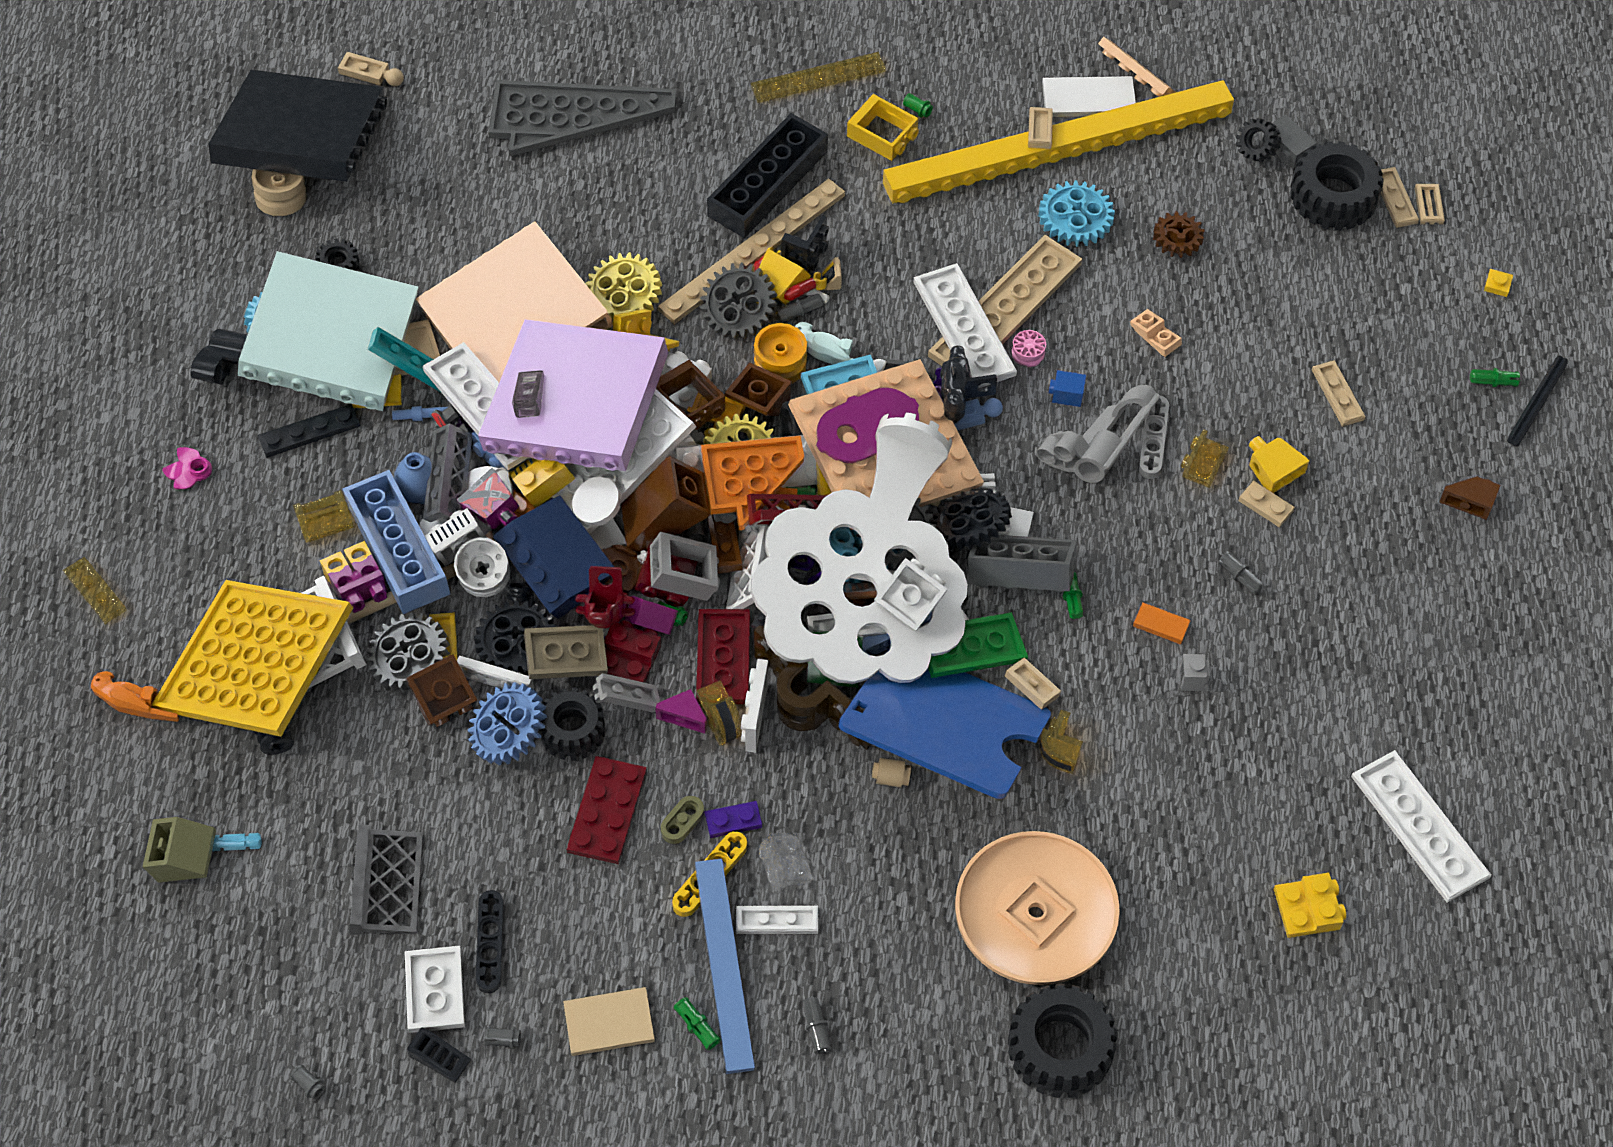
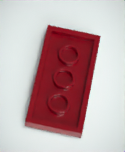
M699 609L696 700L698 704H719L724 701L727 704H745L746 694L749 691L750 609Z
M595 756L567 845V853L619 864L646 776L647 767Z

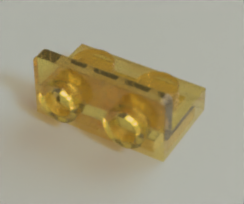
M1203 429L1200 436L1195 435L1191 443V454H1186L1182 461L1181 468H1184L1182 477L1210 488L1229 447L1207 439L1208 431Z

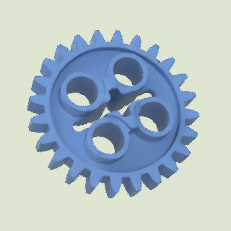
M514 682L512 686L505 683L503 690L495 687V694L493 696L487 693L488 700L486 702L479 701L482 707L473 710L477 716L469 720L474 726L468 729V732L472 734L468 741L473 744L471 748L477 752L476 754L490 764L495 762L497 765H501L502 761L510 764L511 757L518 761L519 753L523 752L527 755V747L536 746L533 739L541 738L538 729L545 728V725L540 721L547 718V715L542 712L546 709V706L541 703L543 699L537 695L536 691L523 683L519 685ZM497 712L502 717H504L508 722H510L513 726L520 730V734L517 735L512 730H510L505 724L499 721L494 716V714Z

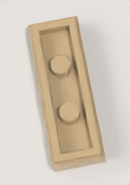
M1396 168L1381 169L1384 179L1381 195L1395 227L1418 224V216Z
M1335 360L1313 366L1312 372L1342 427L1364 421L1365 415Z

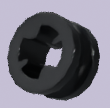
M524 583L507 584V590H509V593L506 594L507 599L512 601L529 600V594H527V591L530 590L529 585Z

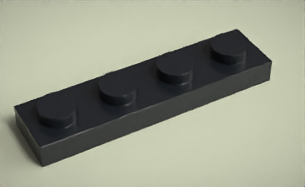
M352 404L259 434L258 438L264 454L268 458L358 428L360 423Z

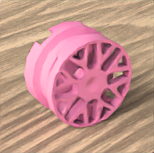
M1033 330L1019 332L1013 340L1012 358L1019 365L1027 367L1039 365L1044 359L1046 340L1043 335Z

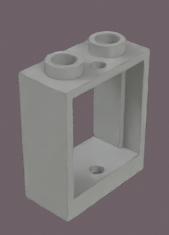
M660 532L650 545L651 587L707 601L714 592H717L720 585V578L717 574L719 558L716 556V546ZM671 555L702 562L703 578L671 570Z

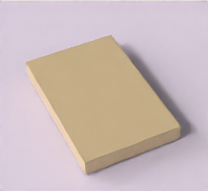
M646 987L563 1001L572 1056L655 1042Z

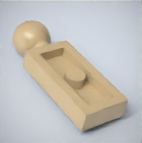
M350 52L346 53L338 67L339 74L377 85H381L383 80L386 79L389 85L399 86L404 80L401 70L397 68L389 70L388 63Z

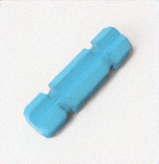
M249 833L248 836H245V834H225L223 837L215 835L212 851H220V848H224V851L246 850V847L259 849L262 844L261 835L259 833Z

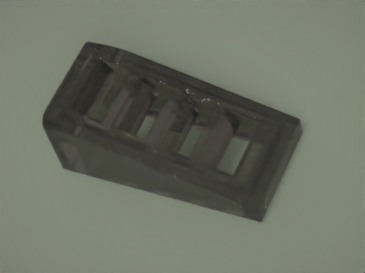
M543 370L518 373L512 399V406L517 418L540 415L544 380Z

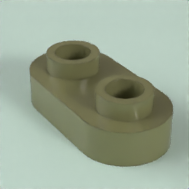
M695 796L682 798L662 821V838L671 844L682 842L704 816L703 802ZM689 809H693L696 811L693 815H688L686 813V811ZM673 828L679 830L677 834H671L669 831Z

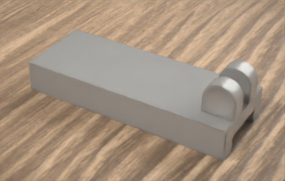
M603 673L596 678L597 683L593 685V692L596 693L594 696L596 702H607L656 712V704L660 702L656 685Z

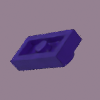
M757 801L704 811L710 838L725 836L731 832H744L762 828Z

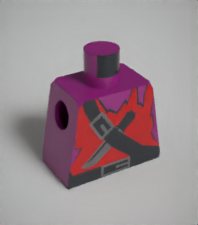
M493 468L488 470L457 499L464 510L468 508L474 518L491 529H496L501 523L506 526L518 518L513 512L518 509L519 505Z

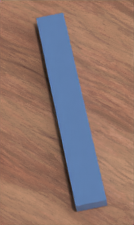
M722 859L695 862V870L726 1074L752 1071L755 1066Z

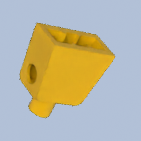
M1257 436L1249 443V447L1254 451L1249 466L1263 487L1270 492L1278 491L1306 473L1309 460L1282 438H1276L1267 444L1260 436Z

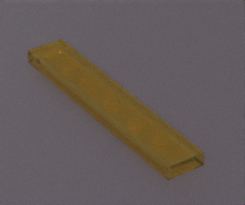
M879 52L752 82L751 89L757 103L883 73L886 68Z

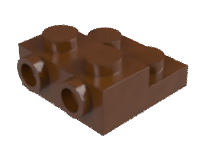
M454 654L406 678L428 726L434 723L437 728L450 721L449 715L458 711L459 715H462L473 709L472 703L477 701Z

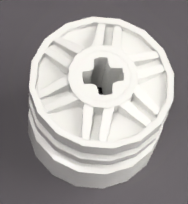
M478 537L464 543L455 555V572L460 585L467 593L476 597H490L497 595L506 587L510 579L511 569L505 550L499 543L489 538ZM480 566L487 568L488 573L486 575L480 572Z

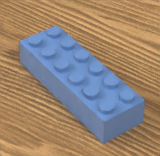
M390 470L343 488L348 508L402 613L405 614L450 595L446 576Z

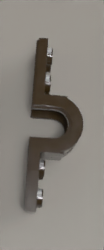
M759 625L754 630V656L756 660H768V666L773 670L777 678V713L782 723L796 731H815L829 718L832 726L840 730V718L852 701L828 680L811 695L806 697L799 696L808 687L800 679V673L808 667V663L790 662L776 655L767 644L764 626ZM857 706V708L855 709L856 711H859V712H861V713L864 712V711H863L860 707H858V706ZM848 734L850 741L854 745H861L866 750L872 746V744Z

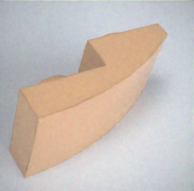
M1148 309L1130 321V325L1164 357L1182 345V338L1167 329L1164 325V319Z

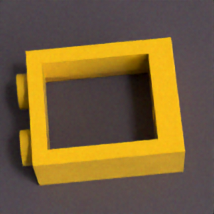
M872 94L847 122V137L891 161L897 155L900 156L910 140L914 141L919 133L917 117L875 94ZM876 116L903 130L892 143L865 129Z

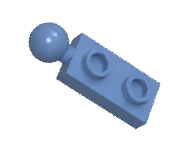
M996 398L988 399L982 406H980L978 399L966 401L965 415L954 425L957 430L984 424V415L989 417L999 416L1003 410V405Z

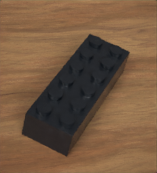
M790 113L707 198V217L745 239L828 152V134Z

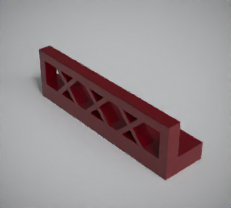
M748 494L749 525L770 526L775 517L786 511L779 510L776 507L780 501H784L791 509L798 508L803 501L816 510L823 498L828 495ZM755 501H762L768 507V510L760 509L756 511Z

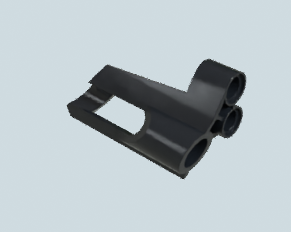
M216 329L210 336L208 346L202 348L194 358L190 370L191 378L222 385L226 375L229 376L232 363L238 364L248 334Z

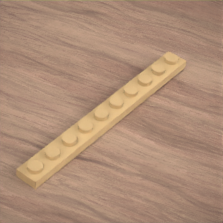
M827 179L658 306V311L673 324H676L703 303L700 297L707 296L703 287L710 288L711 285L707 279L715 280L714 272L721 275L723 273L722 267L724 266L727 270H730L731 263H734L737 269H739L741 262L745 264L746 269L750 264L754 265L769 247L775 249L781 245V239L785 233L794 235L845 196V191L832 180Z

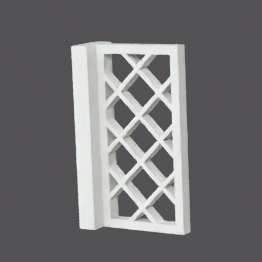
M765 505L762 509L768 510V507ZM748 524L744 530H740L738 545L743 570L732 572L726 609H744L754 603L751 595V579L757 566L768 557L765 549V539L769 526Z
M324 576L315 580L316 586L302 592V594L317 595L337 600L332 587ZM347 620L309 688L352 666L359 669L366 665ZM334 653L343 655L344 661L336 665L330 664Z

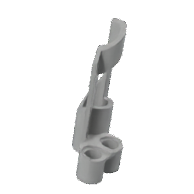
M1139 385L1131 388L1117 405L1108 406L1083 436L1072 431H1059L1058 433L1049 434L1036 452L1037 457L1054 468L1066 472H1075L1083 481L1089 483L1101 481L1159 400L1160 395L1149 385ZM1128 404H1139L1142 408L1120 438L1110 431Z

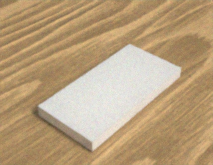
M1132 76L1043 78L1042 81L1045 108H1053V117L1089 116L1136 103Z

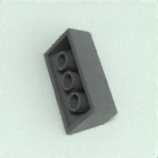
M999 535V538L991 537L990 544L985 541L982 542V547L980 548L977 544L973 545L968 556L969 584H975L980 587L1002 586L1006 589L1017 587L1033 591L1044 589L1064 592L1070 591L1073 582L1077 540Z

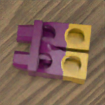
M365 541L344 550L347 561L341 551L320 560L326 579L330 582L340 600L350 602L353 607V613L364 609V600L372 597L378 603L387 599V588L383 574L378 568ZM358 551L364 552L363 556L356 559L352 558L354 553ZM333 562H341V566L332 570L329 569L330 564Z

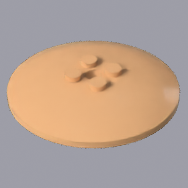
M1027 831L1001 837L976 853L960 877L955 898V913L963 940L982 964L1000 976L1019 983L1051 985L1062 983L1084 974L1102 959L1111 946L1116 934L1119 921V900L1110 874L1092 852L1079 843L1061 835L1040 831ZM1032 907H1038L1044 914L1036 918L1031 916L1028 910Z

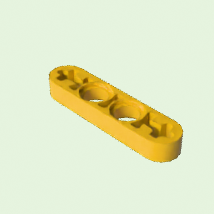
M740 832L728 833L704 861L722 859L726 863L724 868L726 876L746 853V837ZM730 841L733 843L740 841L741 848L734 847L729 857L726 853L731 848ZM696 870L676 892L672 900L674 912L681 917L691 916L701 905L699 890L694 886L697 880ZM691 891L694 895L689 900L690 907L683 906L680 908L679 900L686 901Z

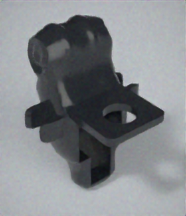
M953 346L950 350L949 360L942 364L940 377L942 379L941 398L944 401V415L948 420L956 424L965 415V401L967 398L994 395L996 393L997 375L972 377L963 346ZM984 383L991 384L989 387L984 389L978 388L979 385Z

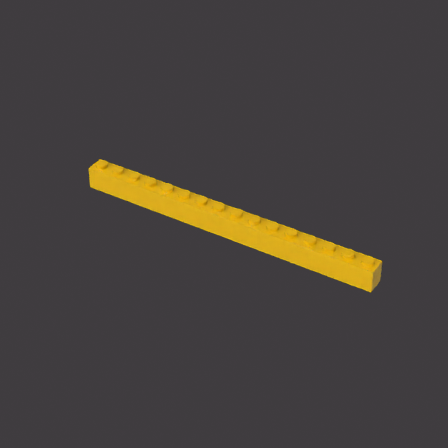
M1224 80L1052 125L1051 149L1028 148V131L884 169L883 185L892 204L897 202L905 203L912 198L928 197L938 191H950L954 187L961 185L969 186L983 179L992 180L998 175L1014 174L1018 170L1025 168L1033 169L1047 162L1055 163L1062 158L1078 157L1082 153L1089 151L1097 152L1107 146H1119L1126 141L1141 140L1145 136L1152 134L1161 135L1167 130L1183 129L1187 125L1194 123L1202 124L1212 118H1224L1231 114L1234 98Z

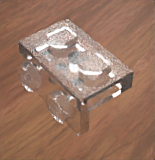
M770 833L758 846L760 858L763 861L768 881L774 893L781 892L789 885H806L814 880L797 833Z

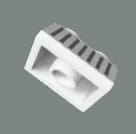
M468 508L456 511L450 516V520L433 526L428 531L429 533L425 535L430 547L445 567L455 561V555L459 548L468 540L478 537L487 538Z

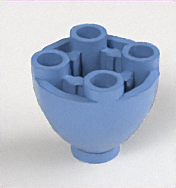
M417 452L409 453L397 465L394 480L407 502L425 504L427 481L431 473V461L426 455H421Z

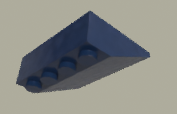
M560 495L514 519L493 536L549 613L557 619L564 616L580 603L575 600L578 595H588L590 593L589 568L591 566L614 567ZM602 573L598 576L602 584L612 578L608 573Z

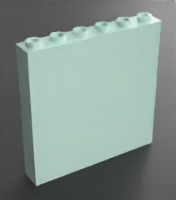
M277 251L238 361V376L266 382L274 386L290 388L299 392L315 394L323 398L339 400L348 404L364 406L368 409L383 411L396 366L367 349L372 332L377 327L404 342L416 304L418 286Z

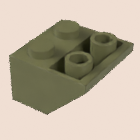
M180 817L153 819L143 868L158 883L206 878L216 829Z

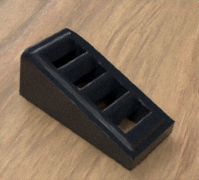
M423 1027L420 1028L407 1047L409 1057L456 1083L471 1061V1058ZM425 1041H428V1044L423 1049V1051H419L425 1043ZM437 1046L438 1050L432 1058L428 1057L434 1047ZM444 1053H449L442 1065H440L438 1062ZM456 1057L459 1060L452 1071H449L448 1067Z

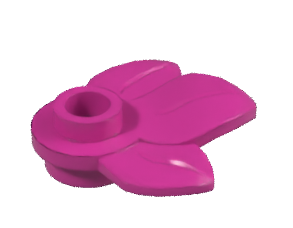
M187 447L177 448L179 461L162 469L166 477L175 481L174 489L180 490L192 487L197 481L208 478L212 473L211 463L207 459L200 457L197 450Z

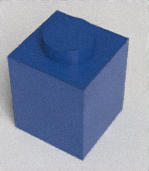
M1057 370L1056 380L1051 379L1049 394H1053L1052 403L1081 407L1086 375Z

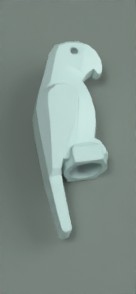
M800 322L795 325L805 335L807 352L814 358L829 364L853 359L849 357L853 340L847 338L840 340L829 333L812 332V325L807 322Z

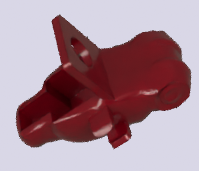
M591 566L589 568L590 593L588 595L580 594L576 597L575 600L577 602H585V606H578L576 612L578 614H585V618L590 624L601 629L611 627L612 624L619 622L623 616L634 615L635 610L628 608V605H632L635 602V598L623 592L622 569L620 567ZM602 573H608L612 576L613 582L609 585H604L600 583L598 576Z

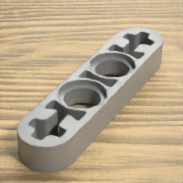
M1160 396L1156 404H1160L1159 415H1154V405L1144 422L1139 472L1147 479L1157 478L1162 468L1169 402L1164 396ZM1156 423L1162 429L1160 431H1152L1149 425ZM1150 443L1156 444L1159 450L1150 451L1146 445ZM1149 458L1154 459L1153 470H1148Z

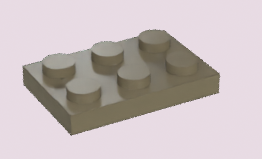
M594 625L525 629L524 638L529 679L599 676L602 673L607 674L608 668L603 629L596 628Z

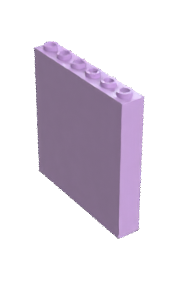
M525 319L478 434L483 451L493 454H509L514 457L523 456L537 460H552L562 464L572 463L585 467H600L611 471H626L668 356L665 338Z

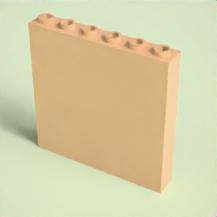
M536 222L524 227L518 233L504 240L490 251L485 252L481 257L465 265L462 269L416 298L422 312L449 348L453 349L464 342L498 382L501 380L525 319L603 330L613 326L608 311Z

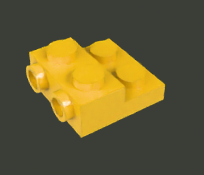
M1329 873L1303 876L1301 881L1274 886L1287 938L1340 930L1344 922L1343 920H1346L1345 906L1338 904L1336 898L1339 895L1337 880H1331Z

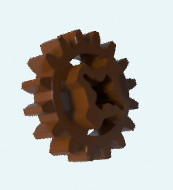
M1175 211L1174 216L1166 213L1165 219L1159 217L1158 223H1155L1153 240H1156V247L1162 246V253L1169 251L1170 257H1173L1176 253L1182 258L1183 253L1192 256V251H1199V247L1203 244L1205 230L1201 229V222L1195 223V216L1188 218L1187 212H1184L1181 216L1178 211Z

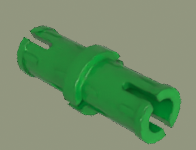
M688 997L682 998L674 1005V1010L688 1025L687 1030L697 1036L707 1051L720 1043L721 1038L707 1023V1017L697 1011Z

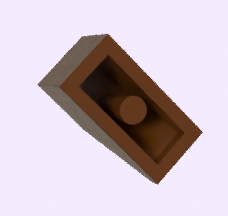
M1476 476L1445 486L1439 502L1487 520L1501 485L1489 479Z

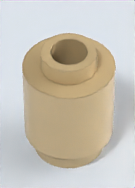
M880 758L879 763L874 762L872 778H875L876 784L900 788L902 785L908 786L911 765L905 764V761Z

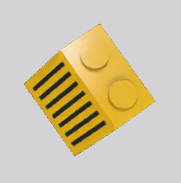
M529 458L510 472L513 481L535 508L576 479L565 464L558 461L537 460L535 458Z

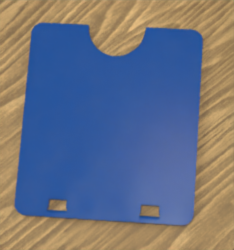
M891 645L889 646L885 654L890 650ZM927 668L920 678L912 682L898 683L889 680L878 671L865 681L840 718L839 728L847 734L993 798L1002 799L1007 796L1021 770L1020 766L1013 763L1004 754L1002 744L1013 739H1023L1037 743L1050 719L1051 712L1046 707L1041 710L1031 700L965 672L931 678ZM857 706H860L865 710L863 713H861L859 711H856L855 709L857 708Z

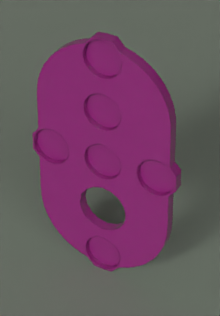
M878 388L861 396H851L845 403L828 410L822 415L817 425L816 446L820 452L843 463H855L877 454L875 434L881 418L889 414L887 419L904 418L906 413L916 414L915 420L919 421V404L915 398H911L893 388ZM842 426H849L856 431L858 435L857 440L853 443H845L838 438L837 430Z

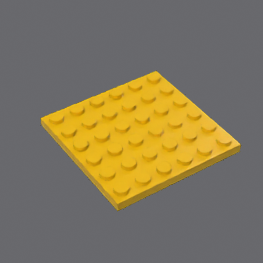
M225 580L153 701L152 706L155 709L177 713L180 716L282 736L353 607L347 601Z

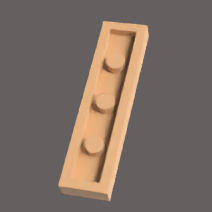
M1103 37L1098 43L1104 48L1102 53L1112 60L1117 58L1120 61L1118 65L1128 73L1131 70L1136 73L1134 78L1143 85H1146V83L1152 86L1151 91L1158 97L1176 93V91L1111 40Z

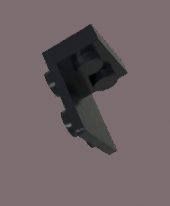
M821 216L807 241L798 236L785 233L781 239V256L804 268L808 273L810 270L815 271L820 253L825 254L829 245V241L826 240L829 232L827 216Z

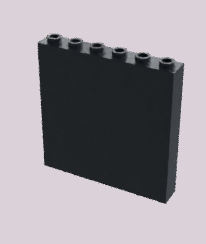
M251 69L208 143L210 163L347 182L351 173H354L356 170L357 161L362 158L364 147L368 146L370 135L374 134L376 123L380 122L382 111L386 110L387 97L384 96V87Z

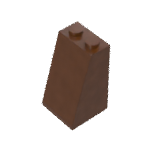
M672 456L667 457L621 504L627 547L639 553L643 550L647 552L649 544L655 540L660 532L677 536L709 517L711 512L704 472Z

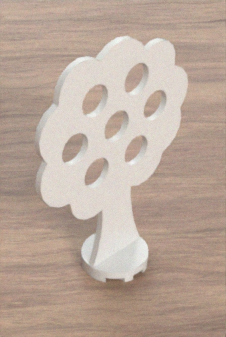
M906 413L904 418L887 419L889 415L887 414L881 418L875 434L877 441L876 472L870 497L853 490L834 491L823 498L816 510L799 507L786 510L775 517L766 532L765 549L768 557L757 566L751 579V595L756 607L766 616L764 634L767 644L772 651L790 662L803 663L813 661L814 665L823 675L839 683L855 684L866 681L878 671L889 680L898 683L912 682L920 678L927 670L931 656L948 653L957 646L964 634L965 619L961 605L967 596L968 584L965 574L957 563L949 558L948 544L935 527L922 521H908L912 507L923 487L940 465L947 460L952 446L951 437L948 441L938 431L939 424L932 420L929 425L915 420L916 414ZM839 527H849L857 531L863 542L861 552L850 557L839 555L830 545L829 536L831 532ZM902 548L910 551L916 557V560L925 566L923 571L930 577L936 574L946 582L944 587L947 588V592L933 611H931L930 623L919 627L915 631L876 601L864 607L855 606L850 603L843 592L845 581L855 576L865 577L874 584L878 595L892 576L886 568L884 562L885 555L892 549ZM797 555H808L816 559L821 567V578L810 585H802L795 582L790 577L787 569L790 559ZM815 603L826 606L834 615V628L826 634L811 633L803 626L801 621L803 608ZM870 625L881 627L890 636V650L886 654L877 657L866 654L858 645L857 635L859 630Z

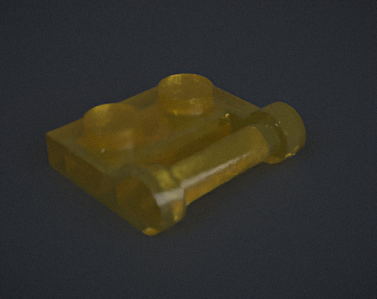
M341 490L335 491L334 495L309 503L293 505L306 543L354 528ZM338 504V505H336V506H333V507H330V508H327V509H324V510H320V511H317V512H314V513H311V514H308V515H304V514H306V513H310V512H313V511H316V510H319V509H322V508H325V507H329V506Z

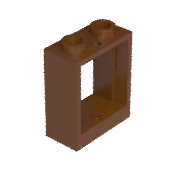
M690 360L660 376L656 390L696 425L694 430L701 428L703 424L713 418H718L725 412V395ZM691 384L708 403L686 415L669 396Z

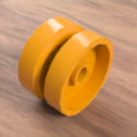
M776 323L766 326L755 337L754 364L792 381L793 384L801 378V373L806 371L807 341L805 335L797 327L790 324Z

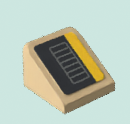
M835 257L822 271V279L827 278V286L824 290H838L841 288L842 275L840 259L838 257Z

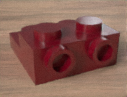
M651 542L648 546L635 590L640 591L646 597L662 599L668 605L674 607L684 606L689 596L651 587ZM671 555V570L694 575L698 561Z
M625 620L612 624L604 639L608 668L607 674L645 683L661 648V637L658 636L656 631L645 628L644 631L635 629L632 623Z

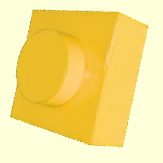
M1490 269L1484 291L1507 297L1513 275Z

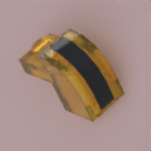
M721 680L698 689L697 696L708 715V725L719 746L741 737L742 730L739 712L732 696H728Z
M1060 710L1058 718H1052L1049 730L1042 729L1039 749L1043 759L1050 766L1073 774L1083 741L1065 736L1071 713Z

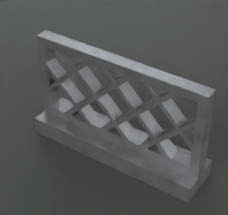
M358 824L349 935H360V932L416 934L423 832L369 829V825ZM373 838H385L391 845L380 852L373 845ZM404 840H417L416 848L409 854L399 846ZM395 848L403 858L395 865H392L384 856ZM379 860L388 868L380 877L371 870V866ZM405 862H408L415 868L414 873L408 878H405L397 870ZM393 873L401 883L393 890H390L383 880ZM413 879H414V886H412V885L409 883V882L412 881ZM376 885H379L387 893L378 902L369 895V891ZM406 886L413 893V897L404 904L395 894ZM392 898L400 908L389 916L381 905ZM368 901H369V902L371 903V905H372L369 909H368ZM375 910L385 918L379 925L367 924V916ZM404 911L412 918L411 926H399L393 919Z

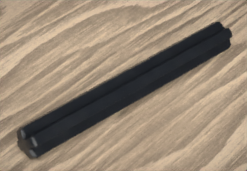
M1560 355L1555 358L1507 439L1509 444L1513 446L1520 445L1568 364L1567 358H1563Z

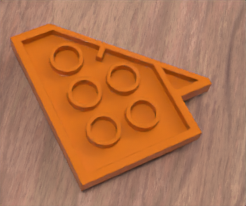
M801 436L701 445V456L711 514L736 512L739 531L744 530L749 524L747 495L776 494L804 462ZM755 501L756 511L765 506L762 501Z

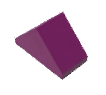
M632 596L635 598V602L632 605L629 604L628 608H633L635 613L632 616H625L624 620L670 635L678 610Z
M691 689L656 704V719L700 733H706V717Z

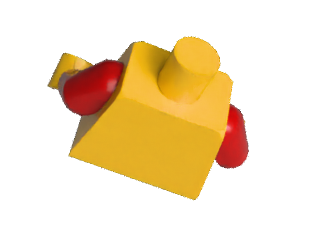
M769 247L765 254L754 263L755 271L760 268L763 271V275L767 274L770 280L768 282H772L775 285L771 291H775L777 297L772 300L776 299L785 305L813 289L823 290L827 286V278L821 280L820 272H815L813 278H810L811 275L804 268L782 257L781 250L775 253L772 247Z

